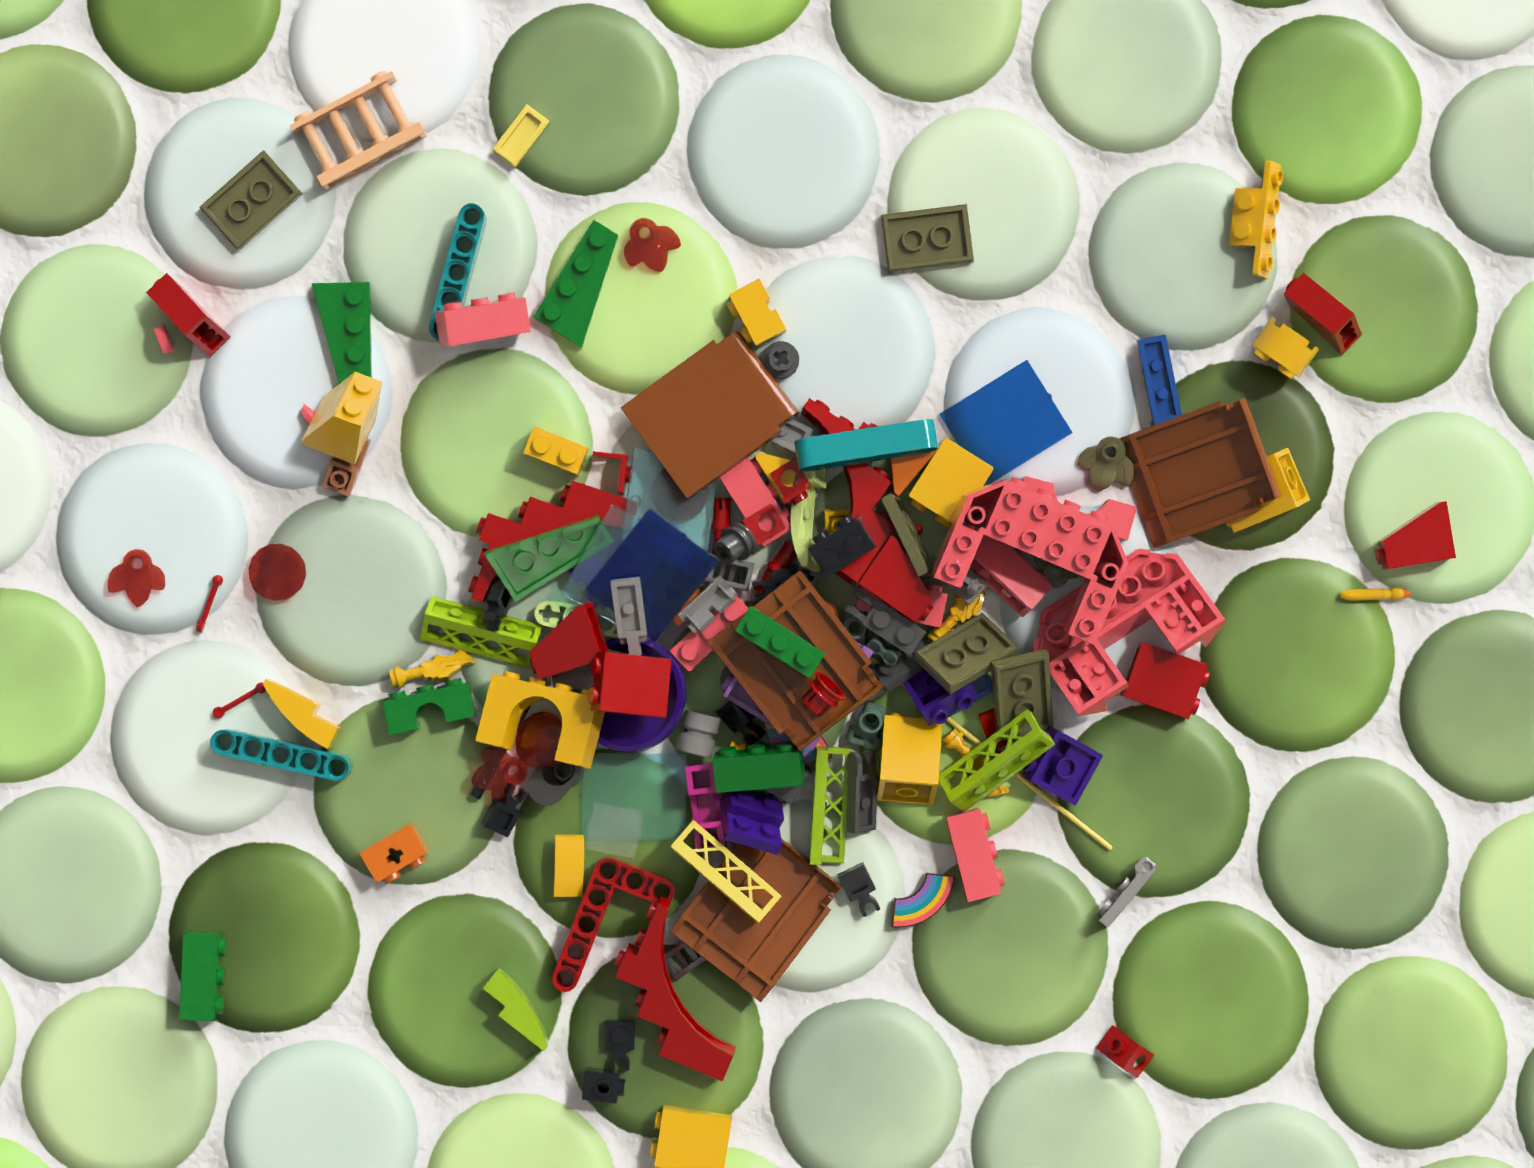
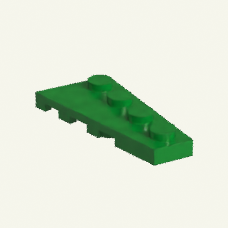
M593 220L533 316L534 319L581 348L583 347L603 281L609 268L619 237L618 234Z
M370 282L312 283L339 384L354 372L372 378Z
M597 515L486 551L484 554L513 600L517 602L613 543L614 540Z

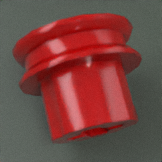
M821 672L816 673L815 679L809 680L811 688L802 696L804 704L817 715H822L829 706L837 707L838 701L845 699L841 688L831 678Z

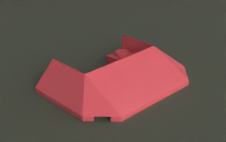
M1137 549L1126 556L1129 565L1095 645L1062 632L1081 586L1041 611L1040 626L1037 638L1035 637L1033 650H1047L1049 653L1050 675L1079 716L1108 711L1105 702L1129 687L1127 681L1105 652V649L1152 619L1174 651L1179 655L1199 641L1206 648L1226 622L1223 615L1178 554L1166 553L1164 555L1150 553V550Z

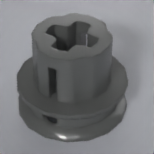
M777 341L766 348L763 353L762 363L774 378L785 379L796 372L800 358L798 351L792 344ZM776 352L780 355L783 352L787 353L786 360L788 364L784 365L781 363L779 366L775 365L776 358L774 354Z
M738 522L731 523L729 527L723 529L721 539L714 544V551L717 557L726 564H731L736 559L745 560L757 550V543L751 531Z

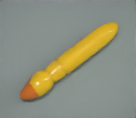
M1399 587L1392 589H1350L1341 592L1339 596L1348 601L1401 600L1409 597L1411 592Z

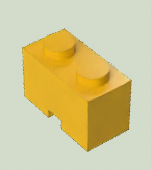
M760 279L729 294L731 301L727 303V306L734 319L740 317L744 325L740 331L747 344L753 342L757 348L786 332V328L776 309L770 311L766 304L770 302V297Z
M534 426L523 453L579 476L589 448Z

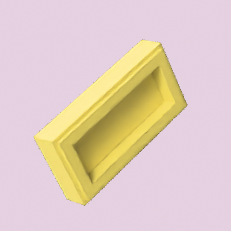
M526 104L493 147L492 151L516 168L550 124V121Z

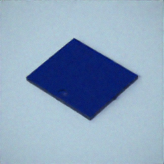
M1025 360L939 414L960 447L994 467L983 486L991 484L1073 433L1053 402L1052 395L1046 391L1028 360Z
M648 509L585 590L614 611L611 580L640 577L647 637L655 642L717 565L718 560L687 538L685 533H681L651 509Z

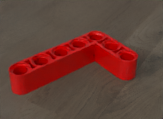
M605 856L601 858L594 868L554 970L552 981L555 988L562 992H568L576 987L615 888L658 904L660 898L654 894V887L659 883L668 885L670 894L666 898L672 900L675 894L674 883L667 877L616 857ZM604 862L613 863L616 867V874L613 877L603 876L600 871L601 864ZM639 873L643 877L642 886L638 888L629 886L627 882L629 874ZM594 889L602 890L606 896L605 902L602 904L593 903L590 900V892ZM590 916L595 921V928L591 931H584L579 925L580 918ZM573 943L581 944L585 951L584 955L580 958L572 957L569 953V946ZM563 970L570 971L574 976L573 983L569 985L562 984L558 979L559 972Z

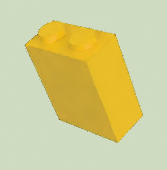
M945 437L908 495L912 498L910 504L924 513L927 508L937 514L935 520L949 528L951 525L949 522L950 517L962 495L983 487L994 467Z
M664 1105L663 1112H657L654 1129H658L660 1132L658 1141L652 1140L650 1158H655L654 1166L661 1168H725L732 1115Z

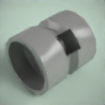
M685 709L682 726L685 728V731L679 733L675 749L711 758L715 744L711 737L717 734L721 718Z

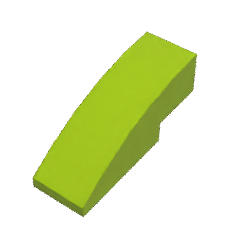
M498 968L483 989L505 1006L498 1016L544 1051L548 1047L549 1041L535 1008L514 980L502 969Z

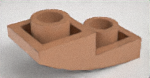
M367 438L356 464L333 457L322 487L349 497L361 470L371 439Z

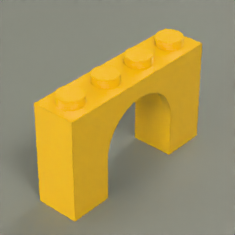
M503 671L502 676L492 674L475 739L476 742L512 751L518 724L524 711L538 701L550 700L557 706L562 717V731L554 760L591 769L605 712L590 711L591 704L588 703L589 690L582 689V693L579 694L572 692L573 687L556 683L555 688L546 686L547 681L538 680V678L530 677L529 682L519 680V674Z

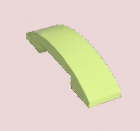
M828 469L803 472L813 488L806 492L809 497L796 505H793V503L791 505V534L796 555L801 566L814 573H820V567L808 548L814 543L812 534L816 489H826Z

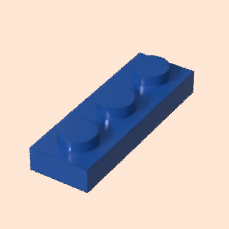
M1166 334L1137 340L1136 343L1153 425L1181 416L1182 413Z

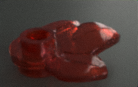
M639 218L630 227L629 234L631 239L624 247V256L630 267L636 266L643 261L651 270L663 272L667 264V250L679 248L681 242L678 235L670 227L657 226L651 219ZM644 227L648 228L649 235L645 238L640 237L639 231Z
M141 549L129 551L123 558V564L114 567L108 578V591L114 593L125 590L130 601L136 607L142 606L148 600L151 589L164 590L165 575L158 566L152 564L150 555ZM136 558H140L143 562L140 569H136L133 566Z
M486 748L480 752L485 764L481 765L474 772L471 783L480 789L491 790L492 801L494 798L502 801L507 783L512 784L516 788V785L521 784L526 779L528 768L522 759L510 757L502 748ZM512 766H516V773L513 775H509V768Z

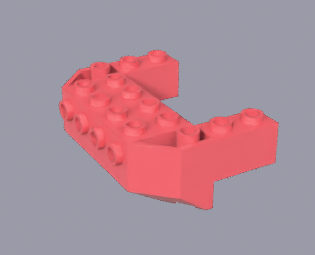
M1011 477L1010 481L998 480L962 495L950 517L949 522L951 525L932 568L930 577L961 588L982 537H991L1076 573L1075 576L1084 579L1062 632L1095 645L1129 565L1114 526L1106 523L1108 517L1091 511L1090 515L1080 511V505L1065 500L1063 504L1053 500L1054 494L1038 488L1037 493L1026 488L1028 483Z

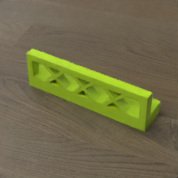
M431 596L424 614L421 640L531 668L529 662L531 657L530 651L538 644L543 625L506 616V618H501V625L498 631H490L486 628L488 622L482 621L486 610ZM429 625L441 627L444 633L438 634L429 631ZM457 634H468L473 640H461ZM492 640L497 642L500 647L497 649L491 648L485 642ZM518 647L529 650L528 657L517 655L513 649Z
M1027 709L939 775V781L950 803L965 812L1052 748L1055 743L1052 737L1040 728L1032 712ZM1028 721L1032 730L1023 737L1017 736L1020 726ZM1001 740H1008L1006 750L1000 754L994 753L997 743ZM980 756L985 757L983 767L977 771L972 770L974 760ZM957 773L963 774L960 784L952 789L948 780Z
M816 746L810 865H821L822 862L844 863L848 809V775H850L846 769V759L851 752V748ZM828 754H845L844 766L834 773L828 766ZM827 771L832 775L828 780ZM844 771L842 782L838 776ZM835 779L842 786L843 792L833 802L826 794V786ZM825 800H827L830 804L826 809ZM842 800V807L840 810L836 805ZM834 808L841 816V822L831 830L824 823V816ZM825 828L828 834L823 837V832ZM839 829H840V839L834 834V833L837 832ZM831 836L839 844L838 856L822 855L823 843Z

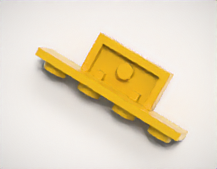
M1269 160L1265 161L1262 189L1235 188L1229 245L1233 247H1255L1252 274L1264 279L1269 278V272L1273 268L1272 244L1277 236L1275 218L1280 209L1278 192L1279 186L1283 182L1281 165Z

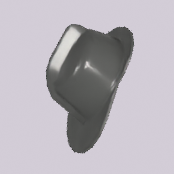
M559 741L547 749L528 781L530 797L541 805H552L560 801L570 788L578 785L584 775V768L554 760Z

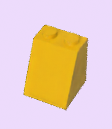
M357 372L351 374L322 398L301 440V444L356 464L376 422L382 382Z
M1288 448L1267 456L1281 497L1260 504L1261 510L1226 522L1229 528L1232 527L1234 533L1310 501Z
M901 713L884 716L877 801L934 806L939 782L942 724L934 723L928 726L922 716L913 718Z

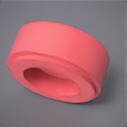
M164 325L155 327L154 331L163 354L166 355L173 352L174 347Z

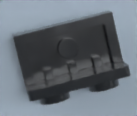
M849 514L836 523L839 528L831 533L825 529L812 538L814 543L808 550L826 578L877 547L861 522L863 520L861 515L853 518Z

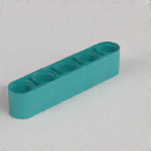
M468 203L459 211L429 322V332L438 342L435 311L444 309L443 299L448 294L457 295L461 306L465 305L485 230L487 217L483 209L475 203ZM470 211L480 213V220L474 225H469L465 222V217ZM462 239L472 240L473 247L469 252L462 253L458 250V243ZM456 266H461L465 269V276L458 281L452 280L450 276L451 270Z
M933 419L813 436L794 442L798 467L801 472L918 455L939 449Z
M234 729L218 730L210 739L212 750L219 755L329 780L339 781L347 778L353 769L351 759L344 754ZM222 734H227L232 739V745L228 750L222 749L219 745V738ZM251 740L257 741L260 745V752L257 756H252L247 751V745ZM280 746L286 748L289 753V757L284 763L279 762L275 757V751ZM306 753H312L316 756L317 764L313 769L307 768L303 763V757ZM335 759L342 760L345 764V771L342 775H336L332 772L331 764Z

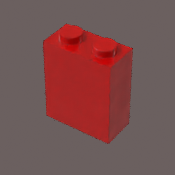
M1139 642L1126 678L1129 687L1123 690L1120 696L1189 719L1190 715H1195L1198 710L1200 699L1197 698L1200 687L1205 688L1210 675V672L1206 671L1208 664L1177 655L1174 652L1145 642Z
M596 652V656L591 662V674L594 675L593 687H590L588 692V703L591 704L590 711L666 718L672 659Z

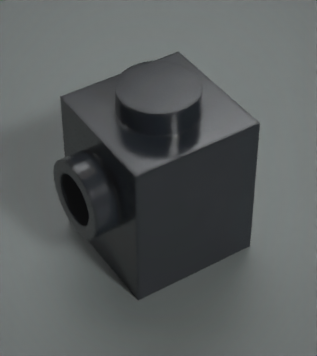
M586 1067L582 1100L617 1103L618 1096H624L625 1079H620L621 1071Z

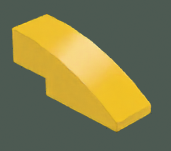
M265 679L263 685L281 713L308 738L326 749H330L341 727L316 715L321 704L272 679Z

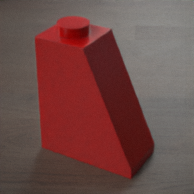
M1304 272L1298 279L1294 278L1289 282L1284 292L1288 305L1334 349L1343 355L1362 336L1355 314Z
M168 273L156 280L153 286L146 292L181 332L210 357L231 337Z
M1447 501L1434 503L1378 541V547L1375 548V557L1377 564L1382 565V570L1456 558Z
M891 535L858 584L914 623L918 619L924 621L933 609V606L929 604L933 598L898 540Z
M590 601L577 606L530 651V667L533 673L537 674L538 680L590 664L596 656V652H609L593 602Z

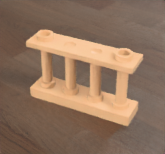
M381 71L370 78V83L312 114L307 111L294 118L295 123L289 125L295 134L303 131L323 167L321 169L322 174L318 175L317 178L325 190L427 137L419 122L413 124L412 121H408L392 91L390 84L397 81L392 71L389 73ZM377 91H380L399 126L397 129L399 133L389 138L387 135H383L364 99ZM353 104L373 139V146L365 151L358 149L339 114L340 111ZM328 117L348 153L346 156L348 160L339 165L336 162H332L313 126Z

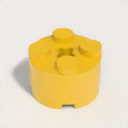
M1271 317L1252 343V346L1256 348L1253 354L1266 363L1270 359L1278 363L1279 366L1276 370L1289 379H1292L1294 375L1299 378L1319 351V348L1314 346L1310 350L1307 347L1310 343L1307 339L1284 323L1277 327L1274 325L1277 319Z

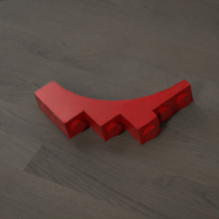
M809 398L802 408L801 415L817 427L823 435L855 430L853 428L854 424L843 416L838 418L830 413V408L820 400L814 402ZM863 422L859 429L878 426L873 423H870L868 425L865 422ZM871 462L842 466L849 487L850 514L853 518L858 515L862 516L863 520L861 522L877 545L873 550L834 573L854 588L895 530L890 516L882 511L878 513L874 511V508L892 482L888 480L889 476L883 470L874 467V469L869 467Z
M572 480L570 486L565 485L560 501L565 502L563 508L530 497L528 502L523 501L518 515L519 518H522L521 524L488 513L486 518L481 517L476 533L480 534L479 541L488 543L489 547L488 549L483 548L481 551L478 565L482 567L479 576H473L468 592L473 593L471 599L484 603L488 589L492 587L495 576L498 577L484 552L597 515L605 526L630 531L639 503Z
M661 896L658 905L651 904L645 918L651 921L647 931L641 928L635 945L629 943L626 952L619 951L614 966L619 968L615 977L643 988L635 1005L640 1007L637 1016L664 1027L657 1041V1044L661 1045L659 1056L723 1082L736 1047L716 1037L702 1026L683 1005L673 987L666 966L664 951L665 922L672 900Z

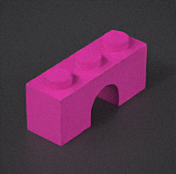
M708 762L686 765L685 772L693 820L727 848L721 817L720 794L716 793L713 764ZM693 828L696 849H703V836ZM707 840V848H716Z

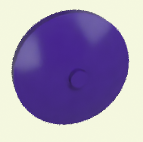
M614 638L606 641L608 649L629 654L628 644H621L620 639ZM647 639V641L641 642V656L672 659L666 718L605 712L598 738V743L602 746L622 752L648 750L663 742L677 727L686 703L685 678L675 657L665 647L655 641Z

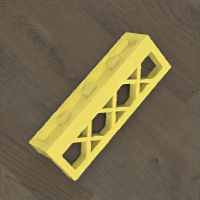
M694 820L669 847L756 923H759L781 898L777 891ZM693 828L703 836V849H691L683 842ZM707 840L716 848H707ZM708 851L722 852L725 855L726 868H713L708 863ZM696 852H704L705 860L701 858ZM729 859L738 867H729ZM718 871H726L727 879L723 877ZM730 871H744L747 874L748 887H735L730 880ZM751 878L760 886H752ZM764 889L773 897L761 909L753 902L752 890ZM741 890H748L749 898Z

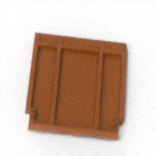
M738 331L730 334L718 344L712 340L620 407L687 499L704 490L782 433L780 427L785 426L789 418L792 416L797 417L800 413Z
M1246 398L1224 406L1222 401L1119 438L1125 445V456L1133 463L1134 475L1131 487L1154 548L1261 510L1260 504L1281 497Z
M801 571L797 572L753 607L826 653L810 679H815L816 673L821 672L831 678L841 688L845 699L839 700L837 707L829 706L822 715L815 714L802 701V696L811 688L809 684L810 679L802 676L734 632L746 613L708 641L778 734L784 731L800 752L884 687L868 667L872 663Z
M782 838V848L778 855L738 843L730 851L781 895V898L759 923H756L707 881L670 929L673 935L759 1002H762L829 914L831 909L827 906L833 900L835 894L842 888L840 883L818 866L810 865L809 859ZM725 859L718 868H726ZM729 859V867H738ZM718 871L723 877L727 879L726 871ZM730 871V880L735 887H748L747 874L744 871ZM751 878L752 886H760ZM764 889L752 890L753 902L761 909L773 897ZM741 890L749 898L748 890Z

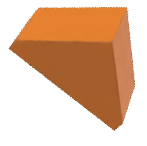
M935 451L890 459L892 488L895 496L898 497L934 455Z

